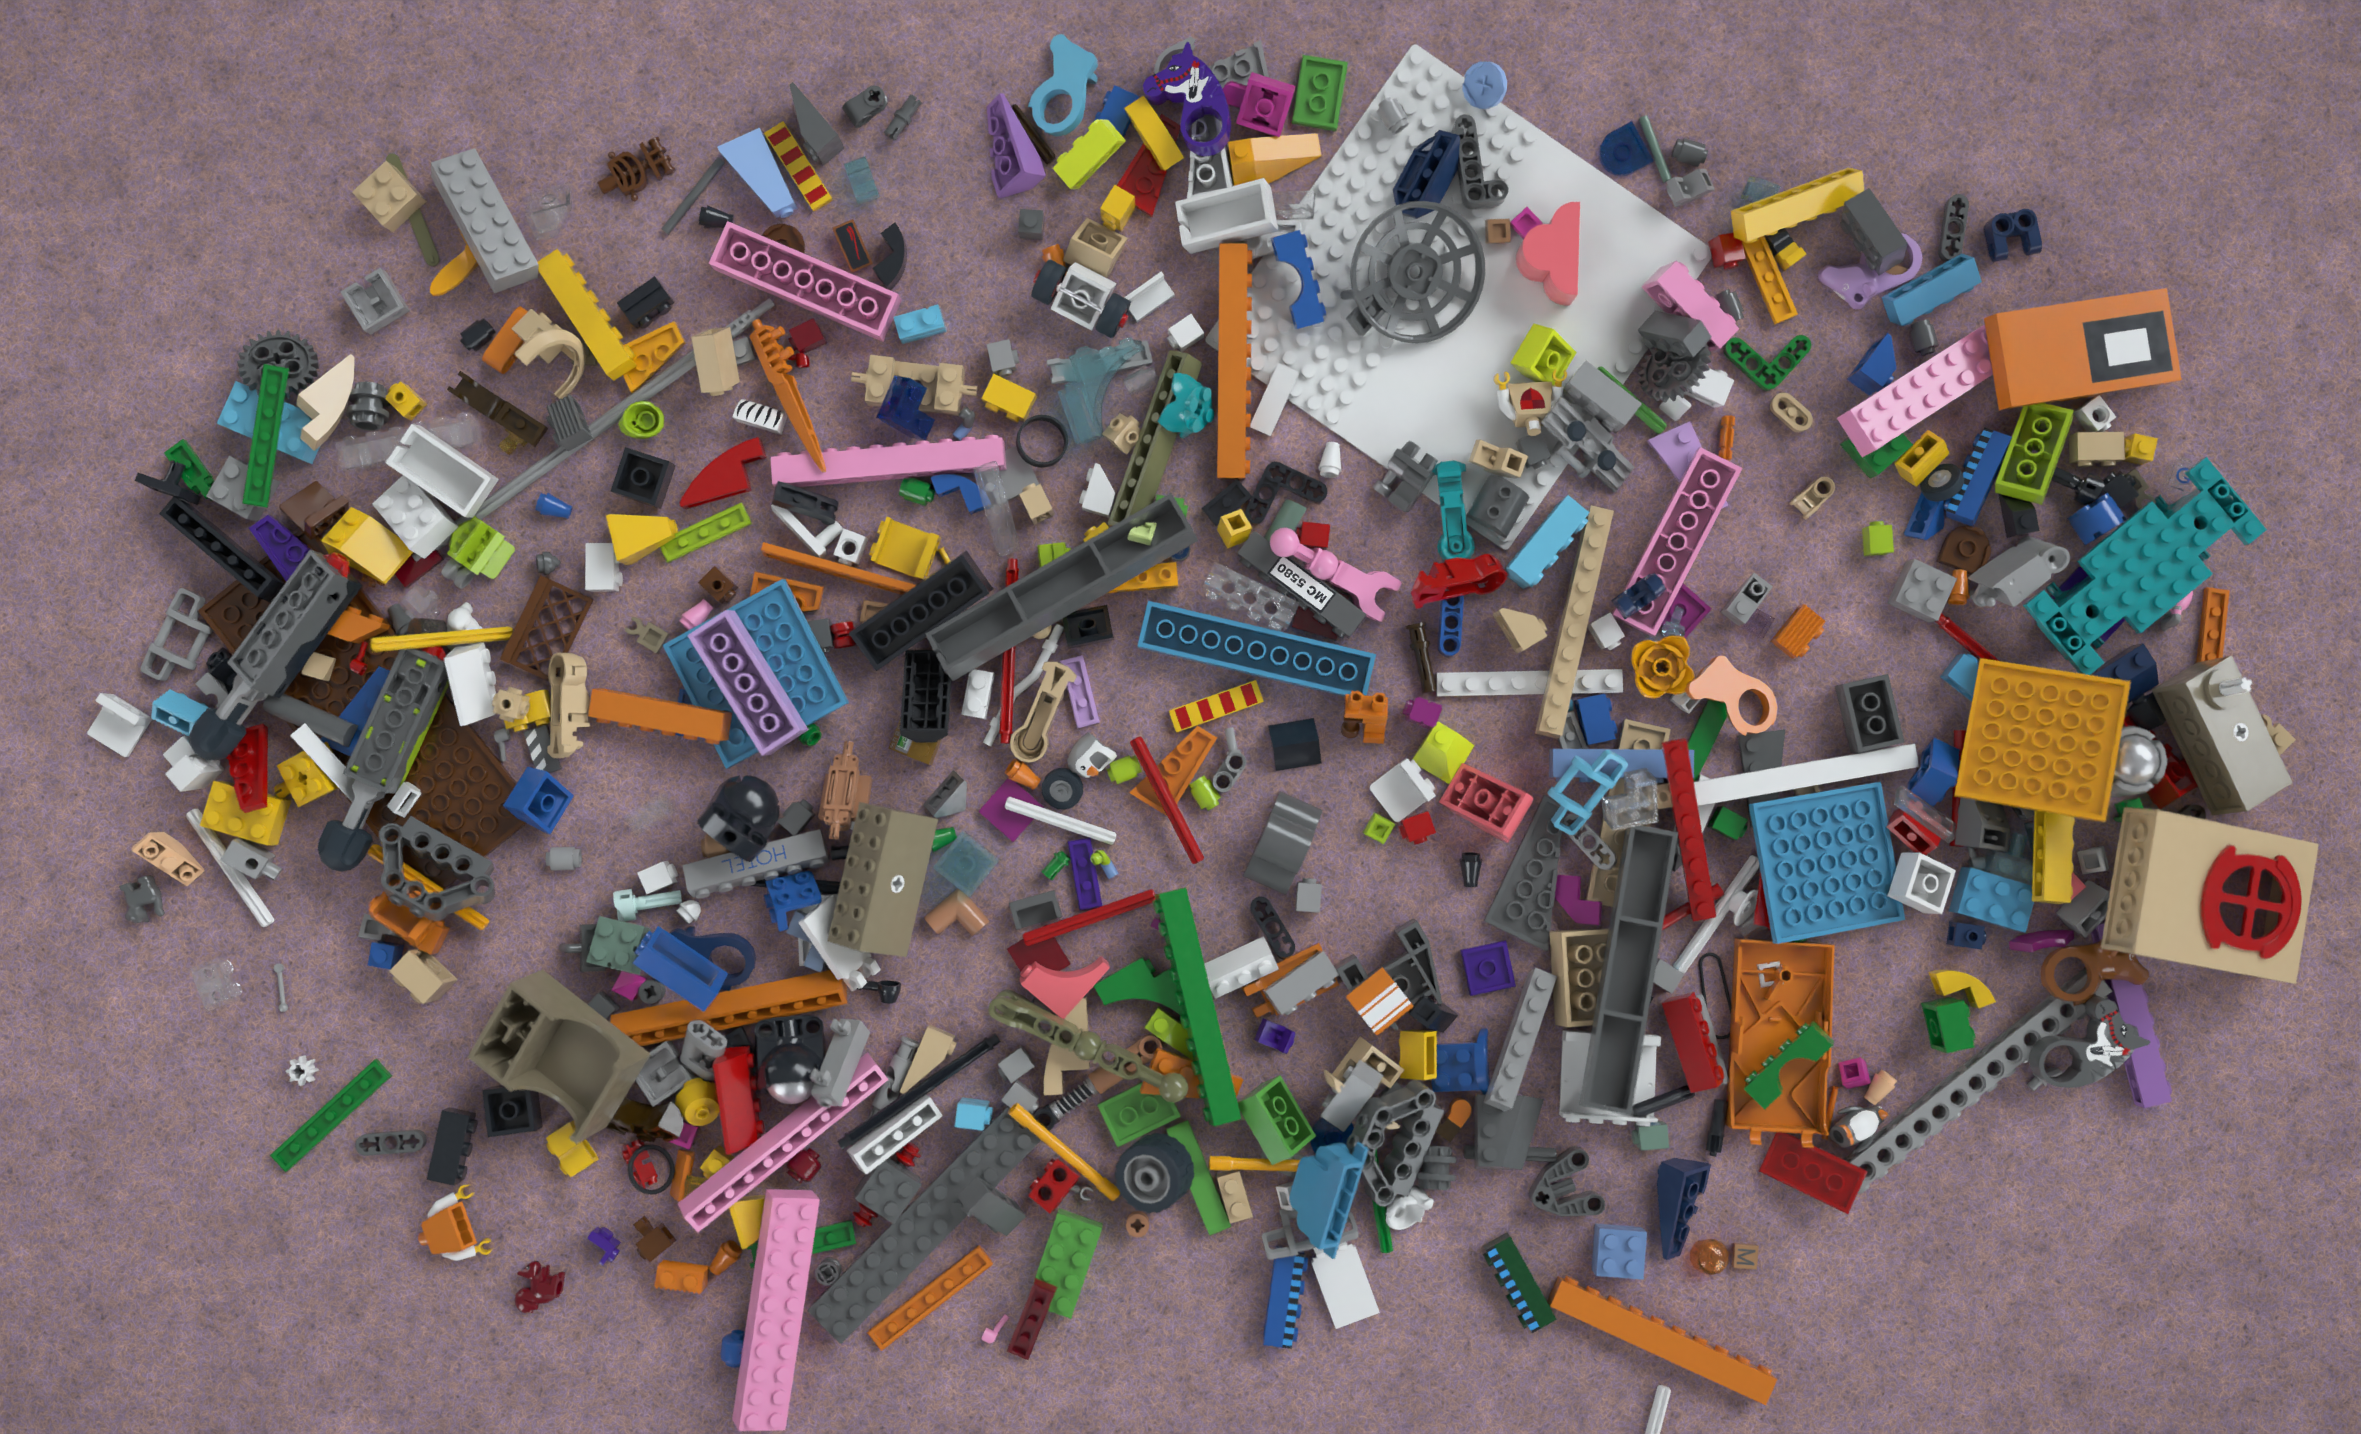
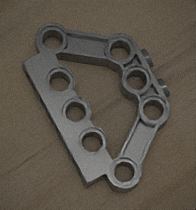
M410 816L403 827L391 823L384 825L380 829L379 839L383 847L384 861L381 884L385 894L389 896L388 899L395 905H405L410 908L409 911L419 918L424 916L432 921H440L450 913L477 903L487 904L494 899L495 886L492 878H490L494 871L492 861ZM389 836H398V839L396 841H387V838ZM425 841L429 843L424 848L417 847V844ZM405 845L410 847L418 858L433 860L435 867L440 870L449 869L457 880L469 882L439 893L427 892L421 882L408 881L404 878L403 847ZM441 853L449 854L444 860L437 858ZM466 864L470 866L466 871L458 870L460 865ZM394 879L400 880L397 886L388 885ZM480 886L488 887V890L484 893L476 891ZM414 891L421 892L417 898L409 897L410 893ZM433 903L442 904L437 910L430 909Z
M1419 1080L1411 1081L1406 1087L1380 1098L1373 1097L1368 1099L1357 1116L1355 1127L1347 1141V1148L1351 1155H1353L1357 1142L1362 1143L1368 1148L1360 1178L1364 1183L1365 1193L1380 1206L1391 1204L1396 1194L1409 1196L1422 1165L1424 1155L1427 1153L1444 1112L1442 1108L1435 1104V1093ZM1402 1118L1403 1126L1401 1131L1393 1138L1394 1148L1384 1159L1383 1165L1385 1169L1382 1174L1375 1162L1374 1153L1384 1142L1383 1132L1385 1127L1391 1122Z

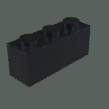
M451 1107L442 1110L426 1180L454 1186L465 1179L468 1170L465 1162L466 1158L470 1156L473 1144L470 1143L471 1135L475 1133L478 1125V1120H475L476 1113Z

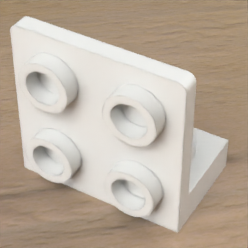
M100 693L95 701L103 705L102 710L87 734L120 755L129 757L152 718L114 694Z

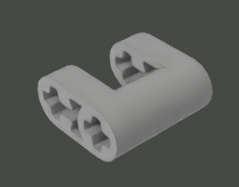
M694 1020L690 1022L682 1048L681 1062L701 1078L714 1080L713 1063L716 1057H720L725 1053L726 1038L703 1021Z

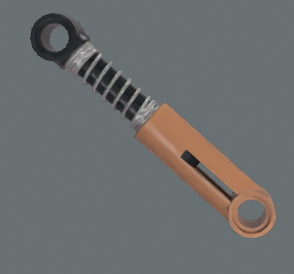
M1146 1034L1126 1048V1050L1134 1054L1140 1052L1141 1055L1139 1057L1143 1065L1152 1060L1155 1051L1148 1052L1145 1050L1144 1044L1146 1041L1153 1040L1156 1042L1157 1048L1162 1049L1161 1039L1154 1034ZM1132 1062L1125 1065L1128 1071L1136 1070V1066ZM1100 1066L1088 1075L1089 1078L1086 1079V1082L1083 1081L1081 1086L1078 1085L1077 1089H1072L1071 1093L1067 1092L1068 1095L1062 1096L1061 1100L1057 1099L1051 1104L1038 1108L1033 1117L1038 1121L1040 1114H1047L1051 1122L1043 1126L1050 1131L1055 1124L1060 1122L1063 1116L1065 1117L1066 1112L1070 1113V1110L1075 1109V1106H1081L1082 1101L1086 1102L1087 1098L1091 1099V1095L1104 1093L1124 1078Z

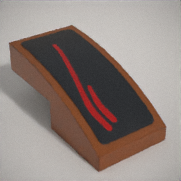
M854 219L832 228L851 273L873 264Z

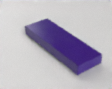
M1091 838L1068 841L1079 910L1101 907L1102 900L1096 865L1090 859V856L1093 854Z

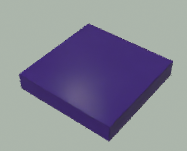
M1506 940L1460 950L1470 996L1516 987Z

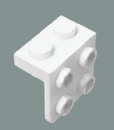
M1408 758L1402 760L1370 785L1371 792L1395 822L1401 821L1424 802L1430 801L1436 796L1433 792L1435 790L1434 785L1428 778L1424 780L1419 774L1421 769L1414 760L1409 761Z

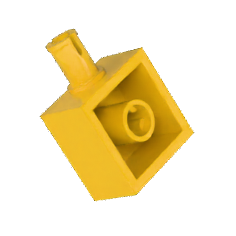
M324 742L327 748L332 752L328 742ZM305 751L276 765L284 782L275 785L274 792L282 789L281 792L276 794L279 798H285L291 794L298 807L318 800L339 789Z

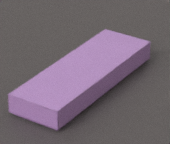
M1083 655L1060 661L1061 664L1069 666L1077 675L1075 682H1069L1067 685L1077 729L1100 723Z

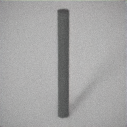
M716 158L661 228L666 234H670L725 164L721 158Z

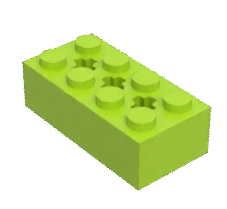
M2046 403L2023 406L1995 483V493L2040 505L2043 504L2073 420L2074 410ZM2025 471L2030 472V474L2024 475Z

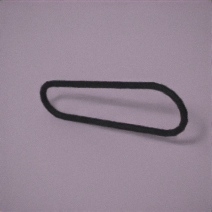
M1708 952L1702 955L1699 960L1701 989L1706 1006L1707 1001L1702 962L1705 957L1713 956L1717 959L1719 964L1721 977L1726 993V998L1731 1014V999L1721 959L1717 954ZM1730 1032L1724 1036H1718L1715 1034L1716 1039L1729 1038Z

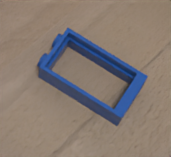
M657 926L653 933L648 931L634 952L637 955L633 962L634 965L703 1012L715 999L728 975L723 969L660 926Z

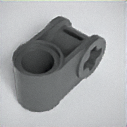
M870 86L856 97L848 100L842 109L855 128H859L883 111L888 104V99L880 87ZM876 95L879 101L875 102L872 97Z

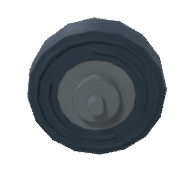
M1068 768L1052 770L1045 776L1041 785L1044 800L1056 809L1066 810L1074 807L1083 795L1081 778L1076 773H1072Z

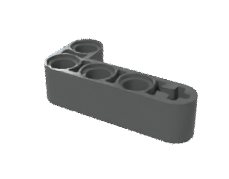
M1463 114L1456 119L1452 128V133L1460 136L1458 177L1463 205L1468 209L1499 206L1504 202L1508 194V185L1502 180L1484 181L1476 123L1472 116ZM1461 125H1464V128H1465V129H1468L1467 132H1466V134H1465V138H1463V137H1464V129H1463V128H1460ZM1469 147L1473 153L1466 155L1462 152L1461 148ZM1465 170H1473L1476 177H1468L1465 174ZM1492 189H1498V190H1500L1501 193H1502V196H1501V197H1495V196H1493L1492 193H1491V190H1492ZM1468 193H1477L1479 200L1470 199Z

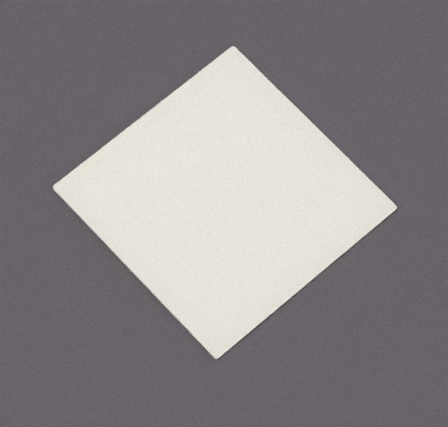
M1415 44L1408 50L1289 219V221H1301L1302 223L1301 234H1305L1308 247L1305 248L1307 257L1311 256L1314 270L1311 271L1313 280L1317 279L1320 293L1317 294L1319 303L1323 302L1326 310V316H1323L1324 322L1300 329L1294 328L1289 306L1295 302L1300 294V276L1290 264L1276 261L1274 253L1263 256L1251 273L1252 288H1247V297H1252V311H1247V320H1252V334H1247V344H1251V358H1247V367H1251V375L1267 386L1278 363L1300 372L1287 400L1388 470V462L1396 449H1402L1408 441H1412L1420 447V450L1414 457L1419 462L1428 453L1438 460L1437 464L1453 460L1466 464V472H1461L1463 503L1466 516L1489 475H1495L1484 471V468L1468 462L1475 441L1481 439L1499 448L1509 447L1518 451L1515 443L1519 439L1528 436L1527 427H1515L1513 420L1509 419L1500 410L1497 394L1499 385H1496L1493 379L1495 374L1498 373L1499 380L1504 382V372H1508L1510 380L1507 384L1534 382L1522 375L1510 363L1533 323L1554 329L1577 352L1566 370L1567 377L1562 381L1563 387L1585 361H1588L1595 368L1602 366L1621 384H1624L1649 348L1642 342V336L1638 329L1655 310L1664 312L1641 286L1660 267L1674 261L1684 264L1689 270L1688 274L1693 279H1697L1712 256L1709 246L1501 102L1490 109H1479L1470 105L1465 99L1462 90L1465 78ZM1389 97L1391 100L1397 99L1408 117L1409 125L1397 134L1387 130L1377 113L1379 109L1378 104ZM1463 114L1472 116L1476 123L1484 181H1504L1509 188L1508 194L1504 202L1499 206L1468 209L1462 202L1457 171L1440 204L1450 207L1461 214L1473 227L1481 242L1485 257V279L1478 303L1463 324L1446 336L1430 342H1401L1383 335L1373 327L1364 336H1359L1346 320V317L1357 307L1354 299H1341L1340 294L1344 290L1352 289L1350 269L1352 257L1360 237L1374 219L1386 210L1396 206L1393 188L1413 150L1427 139L1435 136L1438 130L1452 133V128L1459 116ZM1461 125L1460 128H1463V129H1464V137H1463V138H1465V134H1466V132H1467L1468 129H1465V128H1464V125ZM1469 147L1461 148L1462 152L1466 155L1473 153ZM1465 170V174L1468 177H1476L1473 170ZM1492 189V190H1491V193H1492L1493 196H1495V197H1501V196H1502V193H1501L1500 190H1498V189ZM1468 193L1470 199L1479 200L1477 193ZM1569 202H1580L1578 295L1571 305L1565 306L1553 302L1546 295L1543 282L1531 281L1520 273L1516 264V254L1523 239L1511 226V242L1486 244L1485 220L1510 219L1511 222L1520 212L1528 207L1543 224H1549L1559 207ZM1433 211L1418 219L1403 215L1404 223L1424 222L1432 224L1438 211ZM1393 214L1385 218L1372 230L1365 243L1376 247L1381 238L1395 228ZM1447 216L1440 229L1451 237L1457 249L1470 245V241L1463 229ZM1407 230L1409 242L1421 244L1427 230ZM1398 235L1391 238L1381 251L1392 256L1401 247ZM1436 235L1430 247L1438 255L1450 252L1444 241ZM1361 251L1356 268V282L1359 291L1369 286L1368 268L1371 256ZM1474 253L1460 258L1461 279L1458 287L1469 292L1472 291L1475 278ZM1377 260L1375 267L1376 282L1387 277L1388 264ZM1453 261L1442 265V279L1449 283L1453 279ZM1414 265L1410 269V276L1416 278L1420 273V268ZM1391 287L1383 289V291L1392 301L1393 305L1391 307L1393 308L1398 295ZM1437 288L1427 297L1431 308L1444 298L1447 293L1446 291ZM1454 295L1450 303L1434 315L1439 328L1454 319L1467 301ZM1406 299L1402 312L1411 314L1422 312L1419 301ZM1385 312L1377 322L1386 328L1390 314ZM1399 319L1395 330L1396 333L1405 335H1420L1431 332L1426 319L1418 321ZM1219 320L1205 340L1208 345L1217 351L1219 345ZM1568 402L1582 417L1585 415L1582 412L1583 408L1577 403L1572 404ZM1541 426V434L1551 454V457L1546 460L1547 464L1535 470L1533 466L1527 469L1524 466L1521 478L1499 476L1520 487L1530 497L1507 538L1500 536L1466 516V524L1503 550L1509 549L1568 464L1560 455H1556L1553 452L1558 439L1545 426ZM1574 444L1572 448L1567 449L1574 455L1579 446ZM1434 475L1422 494L1440 505L1437 475Z

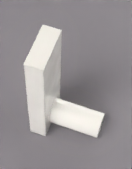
M771 505L772 511L818 558L823 559L827 555L825 547L843 531L840 524L835 521V524L827 526L820 534L814 537L789 510Z

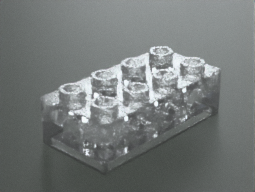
M1216 562L1202 587V592L1205 593L1204 597L1215 603L1220 600L1226 603L1225 607L1236 613L1241 610L1247 613L1246 618L1256 623H1259L1260 620L1268 623L1267 628L1275 631L1282 630L1285 632L1299 605V602ZM1224 585H1231L1235 591L1227 594L1222 590V587ZM1245 595H1252L1255 598V603L1247 604L1243 597ZM1266 605H1273L1276 608V613L1268 614L1264 607Z

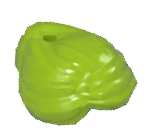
M639 401L630 404L625 409L618 425L620 430L629 437L647 439L661 432L664 427V415L661 409L653 403Z

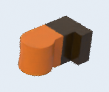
M1454 1098L1449 1104L1448 1112L1439 1122L1435 1132L1451 1143L1471 1114L1470 1104L1463 1098Z

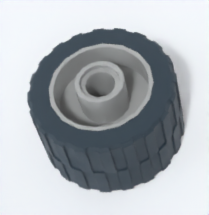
M1153 1133L1152 1135L1144 1136L1121 1154L1115 1167L1116 1186L1121 1196L1130 1206L1146 1213H1159L1171 1207L1187 1193L1194 1179V1163L1190 1153L1176 1138L1170 1137L1167 1134Z

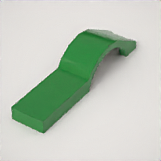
M852 1220L816 1227L812 1254L856 1244ZM758 1241L747 1247V1250L751 1249L753 1262L750 1263L751 1268H755Z

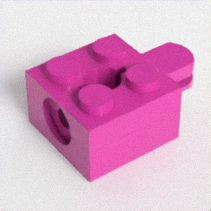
M1251 72L1247 86L1234 81H1228L1224 85L1223 91L1227 104L1240 108L1236 124L1277 137L1281 136L1296 86Z

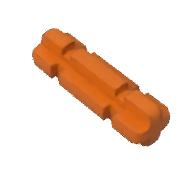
M1724 415L1721 418V426L1723 428L1720 430L1719 447L1721 450L1718 456L1730 461L1732 459L1731 447H1733L1734 429L1732 427L1735 426V417Z

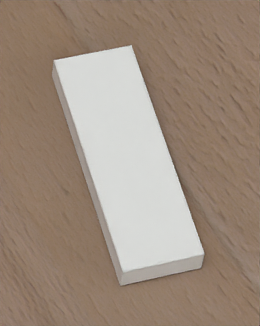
M1280 363L1277 364L1251 422V428L1269 436L1272 435L1300 372Z

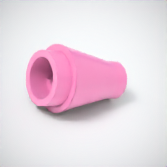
M703 599L700 603L683 613L679 622L689 631L703 623L714 608Z

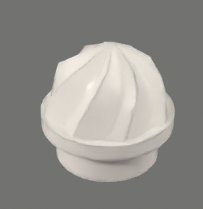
M688 900L679 904L680 908L676 912L688 924L693 920H698L697 918L701 912L698 902Z

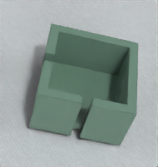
M599 916L586 962L640 975L641 969L633 964L637 957L634 949L640 945L648 931L652 932V929Z

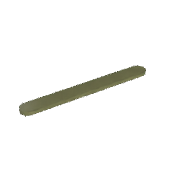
M394 153L389 154L386 157V161L395 166L408 180L399 156ZM419 208L409 217V221L426 263L429 266H436L440 262V257Z

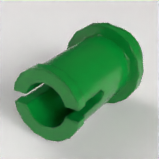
M1061 850L1058 853L1055 852L1053 859L1041 872L1053 881L1065 865H1069L1068 861L1070 858Z

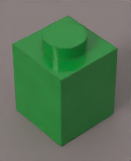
M1717 806L1707 827L1731 840H1737L1738 837L1742 838L1747 830L1745 824L1748 819L1723 806Z

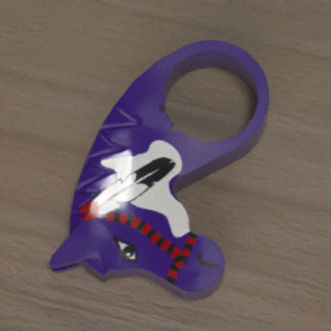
M1186 42L1183 52L1172 55V60L1164 70L1146 78L1143 90L1151 105L1158 106L1167 100L1174 103H1184L1181 132L1187 147L1197 155L1212 156L1223 150L1229 141L1231 131L1230 111L1219 81L1210 68L1201 59L1193 55L1190 43ZM1204 115H1214L1216 119L1222 122V129L1219 135L1211 141L1197 142L1189 137V130L1192 124L1204 117Z

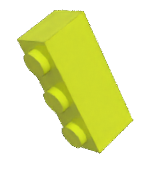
M1097 119L1088 127L1089 131L1084 137H1078L1072 144L1073 148L1068 153L1064 152L1056 160L1057 164L1053 169L1070 189H1079L1126 142L1109 120Z

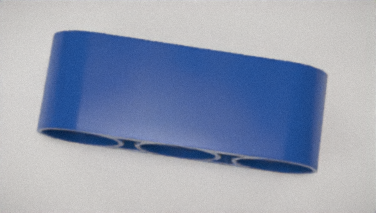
M1463 595L1457 597L1458 602L1455 606L1449 605L1446 599L1440 600L1437 647L1439 653L1445 657L1455 655L1461 647ZM1446 617H1453L1455 619L1456 627L1454 629L1446 627ZM1445 640L1453 641L1455 645L1453 652H1447L1444 649L1443 644Z

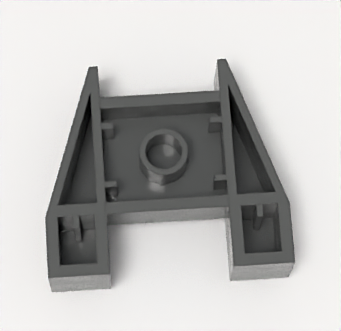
M1414 918L1394 929L1405 952L1369 974H1366L1354 954L1334 965L1343 983L1351 992L1383 967L1412 1005L1423 994L1427 997L1432 995L1439 1005L1442 1003L1430 942L1418 921ZM1395 1022L1390 1025L1395 1030L1399 1029Z

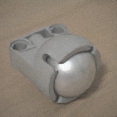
M2135 726L2122 728L2110 797L2145 793L2154 787L2153 784H2157L2165 774L2167 765L2165 749L2159 740H2152L2155 736L2146 729Z

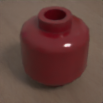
M810 1147L807 1151L804 1149L800 1150L786 1163L788 1168L786 1173L800 1184L803 1181L810 1182L822 1167L818 1160L820 1155Z

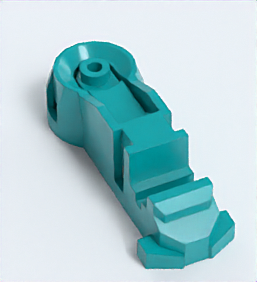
M1454 460L1440 462L1436 464L1432 471L1435 473L1434 475H1437L1443 531L1438 540L1437 550L1439 556L1444 561L1457 557L1470 559L1474 553L1475 544L1473 537L1466 527L1461 472H1466V464ZM1462 532H1463V535H1464V550H1463V551H1462V549H1463V536H1462Z

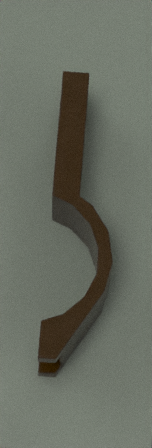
M460 371L457 374L462 380L455 389L450 386L447 388L450 393L533 447L537 446L548 430L545 425L508 401L490 392Z

